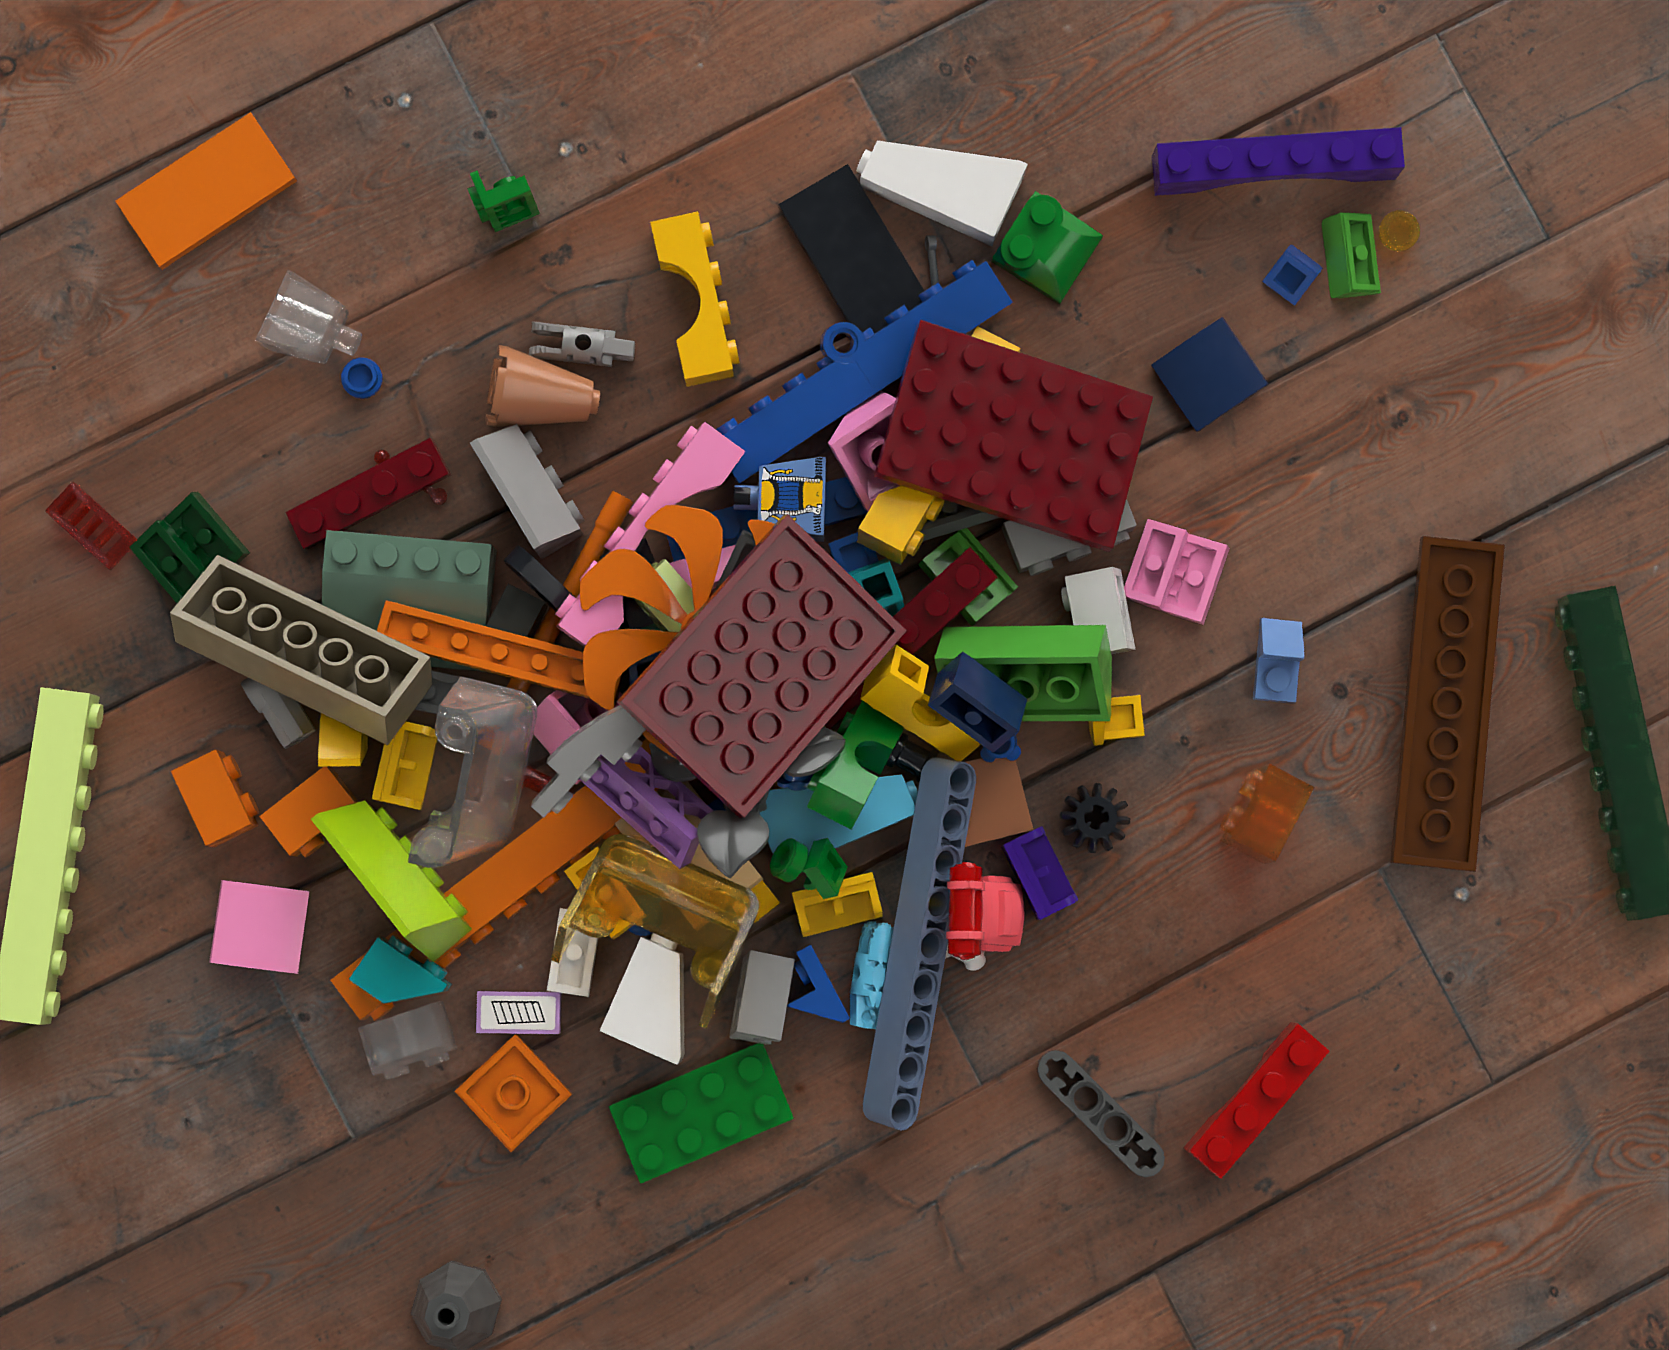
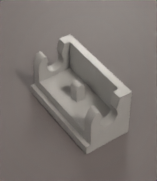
M750 950L743 957L729 1038L771 1045L772 1041H781L795 959Z

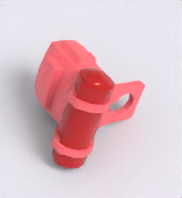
M962 862L950 867L949 882H947V889L950 890L949 931L946 932L948 954L961 960H969L981 955V951L1007 952L1011 950L1012 946H1020L1025 917L1021 884L1013 883L1009 877L982 876V868L970 862Z

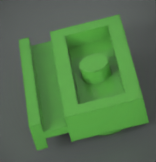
M965 528L959 530L919 563V566L933 581L969 547L980 556L998 576V579L960 612L966 621L973 626L1011 595L1018 586L974 535Z

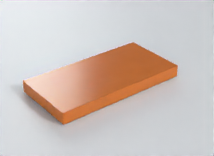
M250 112L124 194L115 202L157 265L163 270L296 183L297 180Z

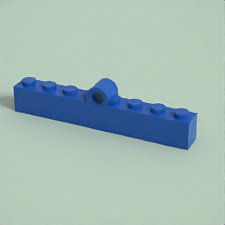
M973 260L969 261L952 273L956 280L946 287L942 288L938 282L919 294L918 297L922 303L910 311L903 305L886 316L884 319L888 325L875 334L871 327L861 332L858 327L848 322H839L828 327L820 339V349L824 358L816 363L820 369L807 379L803 373L798 374L782 385L786 393L774 401L770 399L769 395L765 396L748 408L752 414L739 424L735 418H732L716 429L745 451L730 472L735 481L739 484L759 471V466L770 464L903 376L916 326L920 320L966 334L1013 303L987 261L976 266ZM837 334H844L850 340V349L846 353H840L834 348L833 340Z

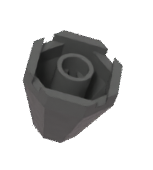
M451 1260L419 1280L411 1316L428 1345L447 1350H467L493 1334L502 1298L485 1269L463 1265V1263ZM446 1308L451 1309L454 1315H448Z

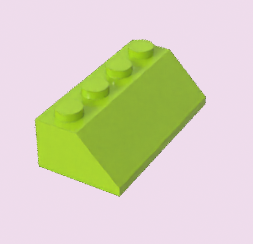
M364 800L318 813L311 818L316 827L402 936L431 961H436L472 930L463 918L468 913L466 908L452 893L448 897L444 895L439 888L444 884L442 878L429 864L424 868L419 864L416 858L421 855L420 851L406 835L399 839L393 831L398 824L383 807L376 811Z

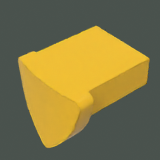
M1140 695L1111 698L1110 721H1088L1094 746L1103 745L1105 740L1145 736Z

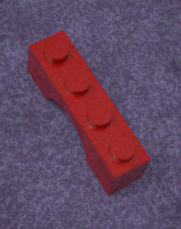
M1290 1022L1264 1052L1261 1061L1240 1089L1223 1107L1207 1119L1183 1148L1211 1173L1222 1179L1330 1051L1301 1025Z

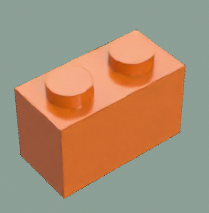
M215 749L171 771L205 846L216 847L259 826L254 817L259 814V809L250 792L243 793L237 781L238 778L242 777V774L231 754L226 756L223 751Z
M322 767L259 817L289 856L297 857L302 854L306 858L325 843L322 840L324 835L311 818L318 813L359 801L332 767Z

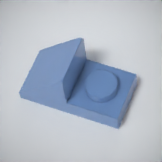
M1260 618L1253 700L1296 703L1299 663L1304 659L1302 622Z

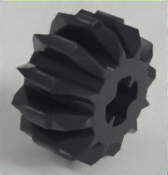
M1101 783L1093 785L1092 797L1089 796L1087 789L1083 785L1079 786L1077 794L1082 802L1080 803L1074 797L1067 796L1064 802L1075 810L1074 812L1063 811L1059 814V818L1062 820H1073V825L1067 826L1062 830L1064 836L1070 835L1075 831L1079 833L1072 846L1079 848L1085 839H1089L1087 848L1088 852L1092 854L1096 853L1098 839H1100L1106 851L1113 849L1108 834L1117 840H1123L1125 834L1115 826L1116 824L1128 825L1131 820L1126 816H1117V811L1128 807L1126 801H1121L1116 805L1111 803L1117 794L1116 789L1111 788L1104 798L1101 797ZM1093 807L1101 810L1098 813L1099 815L1102 813L1105 815V822L1098 824L1096 830L1089 827L1091 822L1086 823L1084 815L1092 812Z

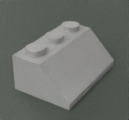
M516 424L470 442L531 546L541 559L584 535L578 526L585 521L573 500L565 504L557 490L564 485L552 465L545 469L543 468L536 456L543 452L531 430L523 434Z

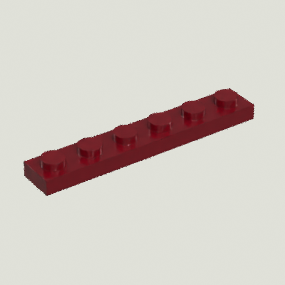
M971 547L893 616L907 630L895 645L914 655L998 579V576ZM864 681L825 724L826 728L831 730L845 717L847 712H851L862 702L861 694Z

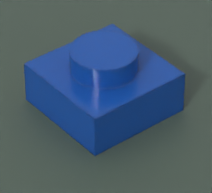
M858 532L828 543L833 559L847 573L879 561L875 551L857 542Z

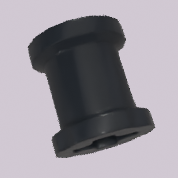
M902 733L886 765L889 767L896 765L916 776L917 781L920 782L923 766L931 758H936L939 752L934 749L932 751L926 750L908 740L909 735Z

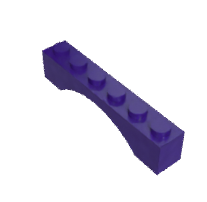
M1401 127L1157 143L1152 154L1155 196L1197 193L1224 186L1280 179H1333L1350 182L1396 180L1405 168Z

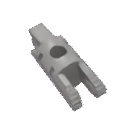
M532 321V333L540 336L563 337L562 349L540 345L530 347L529 355L535 358L612 367V360H634L635 341L615 338L616 331ZM581 341H587L590 347L586 350H580L576 345Z

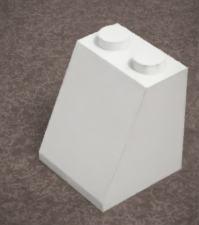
M653 933L651 939L640 937L600 1031L678 1065L685 1054L683 953L675 950L677 942Z

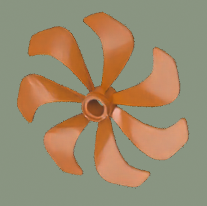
M666 505L645 522V528L674 538L680 546L689 568L695 611L687 615L670 588L652 565L636 551L629 549H617L608 553L584 575L580 583V602L583 610L590 609L594 604L611 595H621L645 602L680 623L682 629L709 599L723 545V529L721 524L709 511L679 505ZM752 519L748 521V527L752 532L755 545L775 525L774 523ZM618 629L604 631L593 636L587 642L583 651V674L586 694L608 711L613 709L615 687L621 674L639 660L662 651L678 632ZM647 730L642 733L652 744L669 756L677 759Z

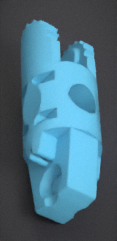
M867 921V924L864 923V927H862L858 952H856L850 990V1025L876 1029L893 927H891V924L884 922Z

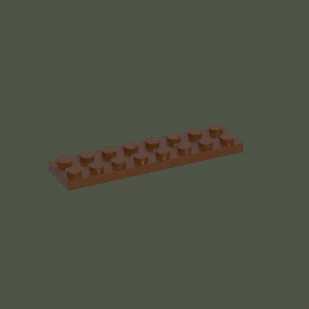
M1422 536L1420 538L1390 863L1476 872L1504 544Z

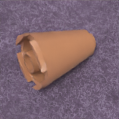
M498 345L497 353L503 359L494 358L487 404H492L491 413L494 415L486 414V426L509 427L516 424L524 426L585 422L588 420L589 414H597L600 390L593 389L594 383L592 380L511 347Z

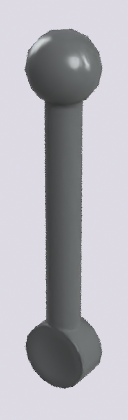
M927 235L925 237V249L928 252L931 286L939 282L936 259L937 240L935 235Z

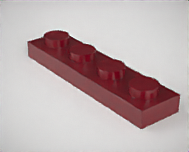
M428 438L285 513L303 549L308 550L325 541L326 530L345 531L451 476V473L434 440Z

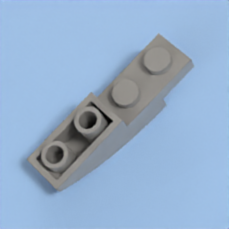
M621 705L599 715L582 726L547 758V764L557 773L532 800L531 807L542 817H545L551 810L558 814L573 797L569 789L580 778L584 782L588 781L602 763L597 760L601 754L613 765L620 758L627 762L643 744L638 738L646 729Z

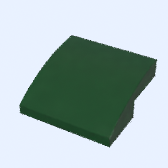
M191 492L170 514L162 520H156L129 547L176 603L182 599L217 555L239 564L250 554L248 549L199 492Z

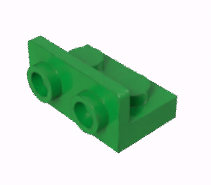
M478 171L470 173L474 186L467 188L482 223L490 220L495 233L540 214L525 175L519 178L515 176L503 178L493 185V189L486 191Z

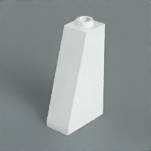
M877 140L872 152L869 150L864 151L856 172L861 174L860 185L863 189L993 246L1025 176L1028 164L1019 160Z

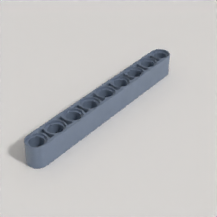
M939 757L928 760L923 766L920 776L863 1099V1112L868 1120L900 1131L906 1130L913 1125L919 1110L948 945L946 932L949 931L950 890L947 889V882H949L950 867L961 864L963 860L976 786V773L970 764Z

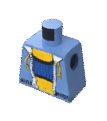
M826 457L759 466V486L734 485V510H758V520L774 524L783 515L788 514L815 541L824 542Z

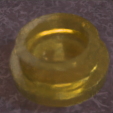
M1402 210L1390 212L1379 225L1381 242L1393 251L1400 252L1410 249L1417 242L1420 235V226L1417 219L1409 212Z

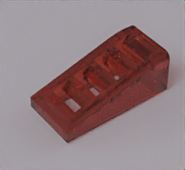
M75 482L69 484L45 510L52 519L109 570H112L131 550L129 547L137 540L131 532ZM79 499L83 502L66 518L64 515ZM92 509L96 514L79 530L76 525ZM105 521L108 527L92 542L89 537ZM117 532L122 537L105 554L101 548Z

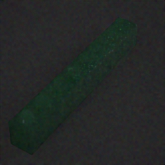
M1616 585L1569 594L1557 599L1559 606L1555 607V619L1559 630H1564L1567 646L1563 650L1564 660L1569 671L1573 670L1576 687L1572 689L1573 702L1577 711H1582L1585 727L1581 728L1582 743L1587 752L1590 751L1594 767L1590 768V780L1594 791L1600 793L1603 808H1599L1598 816L1603 832H1608L1611 848L1607 850V858L1611 871L1617 873L1620 889L1616 890L1618 908L1622 914L1626 913L1627 921L1668 915L1669 826Z

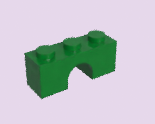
M864 701L861 702L855 715L847 712L837 731L845 739V747L838 757L827 765L826 769L823 768L813 774L807 788L814 792L807 807L852 830L878 779V776L866 771L862 767L881 774L904 729L903 726L880 711L873 709Z

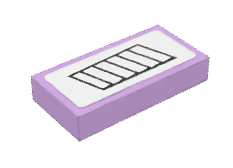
M477 991L476 1033L561 1034V993Z

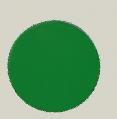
M793 838L786 839L780 843L771 858V874L784 882H791L796 879L807 862V846Z

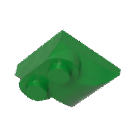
M1035 191L1005 235L991 262L1056 303L1061 304L1103 238V235L1063 209L1055 198L1049 195H1041Z

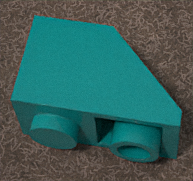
M394 935L389 940L384 937H377L349 978L351 982L382 1003L446 992L452 986V983L444 979L448 973L445 969L429 959H426L424 964H422L410 955L413 948Z

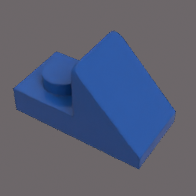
M809 945L796 952L800 960L794 963V967L804 986L812 982L815 990L792 1001L787 1006L842 1023L849 1020L850 1017L813 947Z

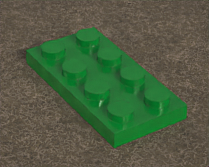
M760 1043L746 1047L608 1106L640 1184L794 1119L764 1044Z

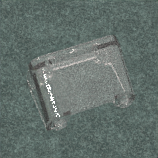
M460 676L440 703L435 723L436 737L445 748L464 753L456 797L452 806L444 812L432 811L428 826L422 828L414 836L408 863L428 868H438L500 848L507 843L515 824L537 719L536 703L528 694L519 690Z

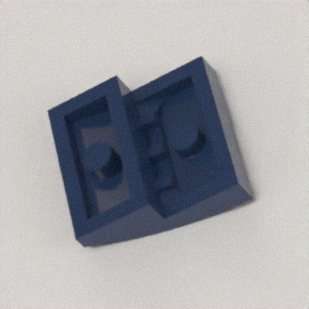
M1224 317L1213 322L1151 364L1196 432L1201 431L1269 384Z

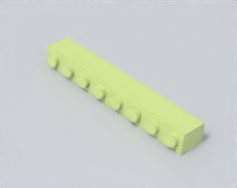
M40 688L0 952V1020L37 1025L51 1024L52 1017L57 1016L60 1008L61 996L59 992H56L58 975L62 976L66 967L67 953L62 951L64 934H69L72 927L73 911L68 909L70 893H75L79 881V870L74 868L76 853L81 852L85 841V828L80 826L83 810H88L91 801V787L87 786L89 769L93 770L96 765L97 746L93 745L95 729L101 727L104 712L103 705L99 704L100 697L90 693Z

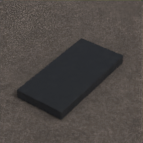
M848 164L778 204L779 210L846 321L858 327L861 332L871 327L875 334L888 325L884 318L901 306L905 305L908 311L922 303L918 295L925 290Z

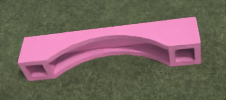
M706 422L698 430L690 426L676 445L682 449L680 455L674 463L666 459L653 477V480L658 483L649 497L644 493L639 496L628 512L634 517L625 531L618 526L604 547L610 552L617 549L635 551L643 536L649 530L645 528V522L655 512L666 505H675L697 493L721 486L745 451ZM594 560L590 564V566L587 568L585 573L580 578V581L584 577V575L598 562ZM580 593L576 598L569 594L555 613V615L561 618L556 627L585 647L587 642L596 634L609 630H618L624 621L623 596L611 595L585 611L581 608Z

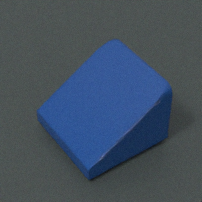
M1289 245L1262 282L1295 306L1323 268L1295 246Z

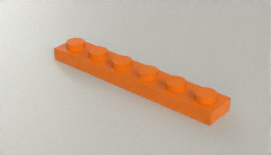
M385 601L377 631L433 658L591 699L586 694L584 685L582 651L403 604ZM625 671L616 683L614 705H616Z

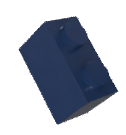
M961 652L937 674L928 706L993 753L1019 731L1027 698L969 655Z

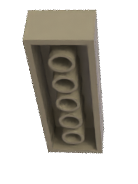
M219 555L214 558L170 612L175 642L386 745L391 742L432 686L430 656Z

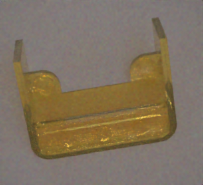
M613 835L608 837L601 845L558 927L551 960L557 963L560 962L575 931L590 937H605L615 929L620 918L694 950L696 953L690 967L691 975L699 985L710 990L699 1026L707 1029L759 910V901L750 889L692 863L679 869L655 847L627 835Z

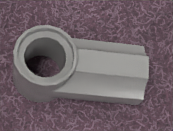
M247 678L241 682L247 697L256 710L264 714L270 727L285 749L302 742L316 731L298 701L253 679Z

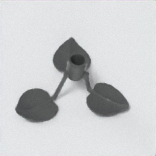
M823 727L786 769L785 773L792 777H803L822 770L842 752L846 744L845 739L839 733ZM649 744L652 764L662 777L675 782L690 781L697 778L679 760L669 756L654 744ZM770 789L745 818L738 817L723 803V808L726 811H712L698 825L697 835L703 852L709 861L728 878H732L742 865L757 855L768 842L769 827L763 817L760 816V812L767 809L766 800Z

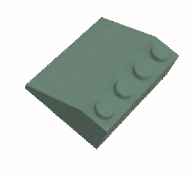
M326 530L322 569V605L376 631L386 600L486 626L491 616L497 550L492 544ZM430 657L431 667L485 672Z

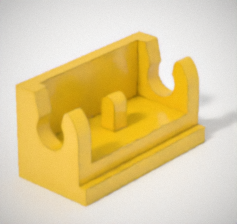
M405 721L391 742L383 746L372 795L373 800L422 811L440 730Z
M873 872L843 879L838 896L823 899L817 889H804L792 892L803 937L883 917Z

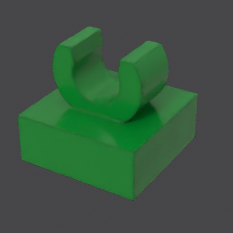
M828 838L813 841L807 862L802 870L807 875L803 885L804 888L807 890L817 889L823 899L838 896L848 868Z

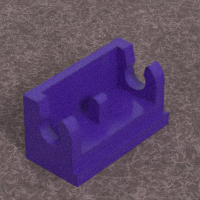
M1042 826L1001 846L1037 920H1041L1078 901Z

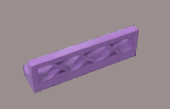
M642 747L627 762L639 764L646 773L630 770L622 758L613 765L601 754L597 758L602 763L588 781L582 782L677 868L681 869L690 864L699 844L698 828L692 825L684 817V814L697 816L702 820L713 810L683 783L670 781L662 777L655 770L651 755ZM654 788L668 790L675 796V800L661 797L654 791Z

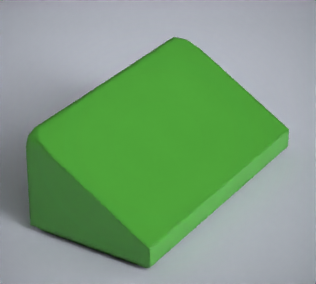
M1340 212L1323 219L1322 232L1331 298L1380 294L1371 214Z

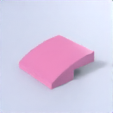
M1147 519L1124 586L1126 599L1204 625L1230 548L1226 544L1191 535L1187 530Z
M221 880L209 962L298 974L310 891Z

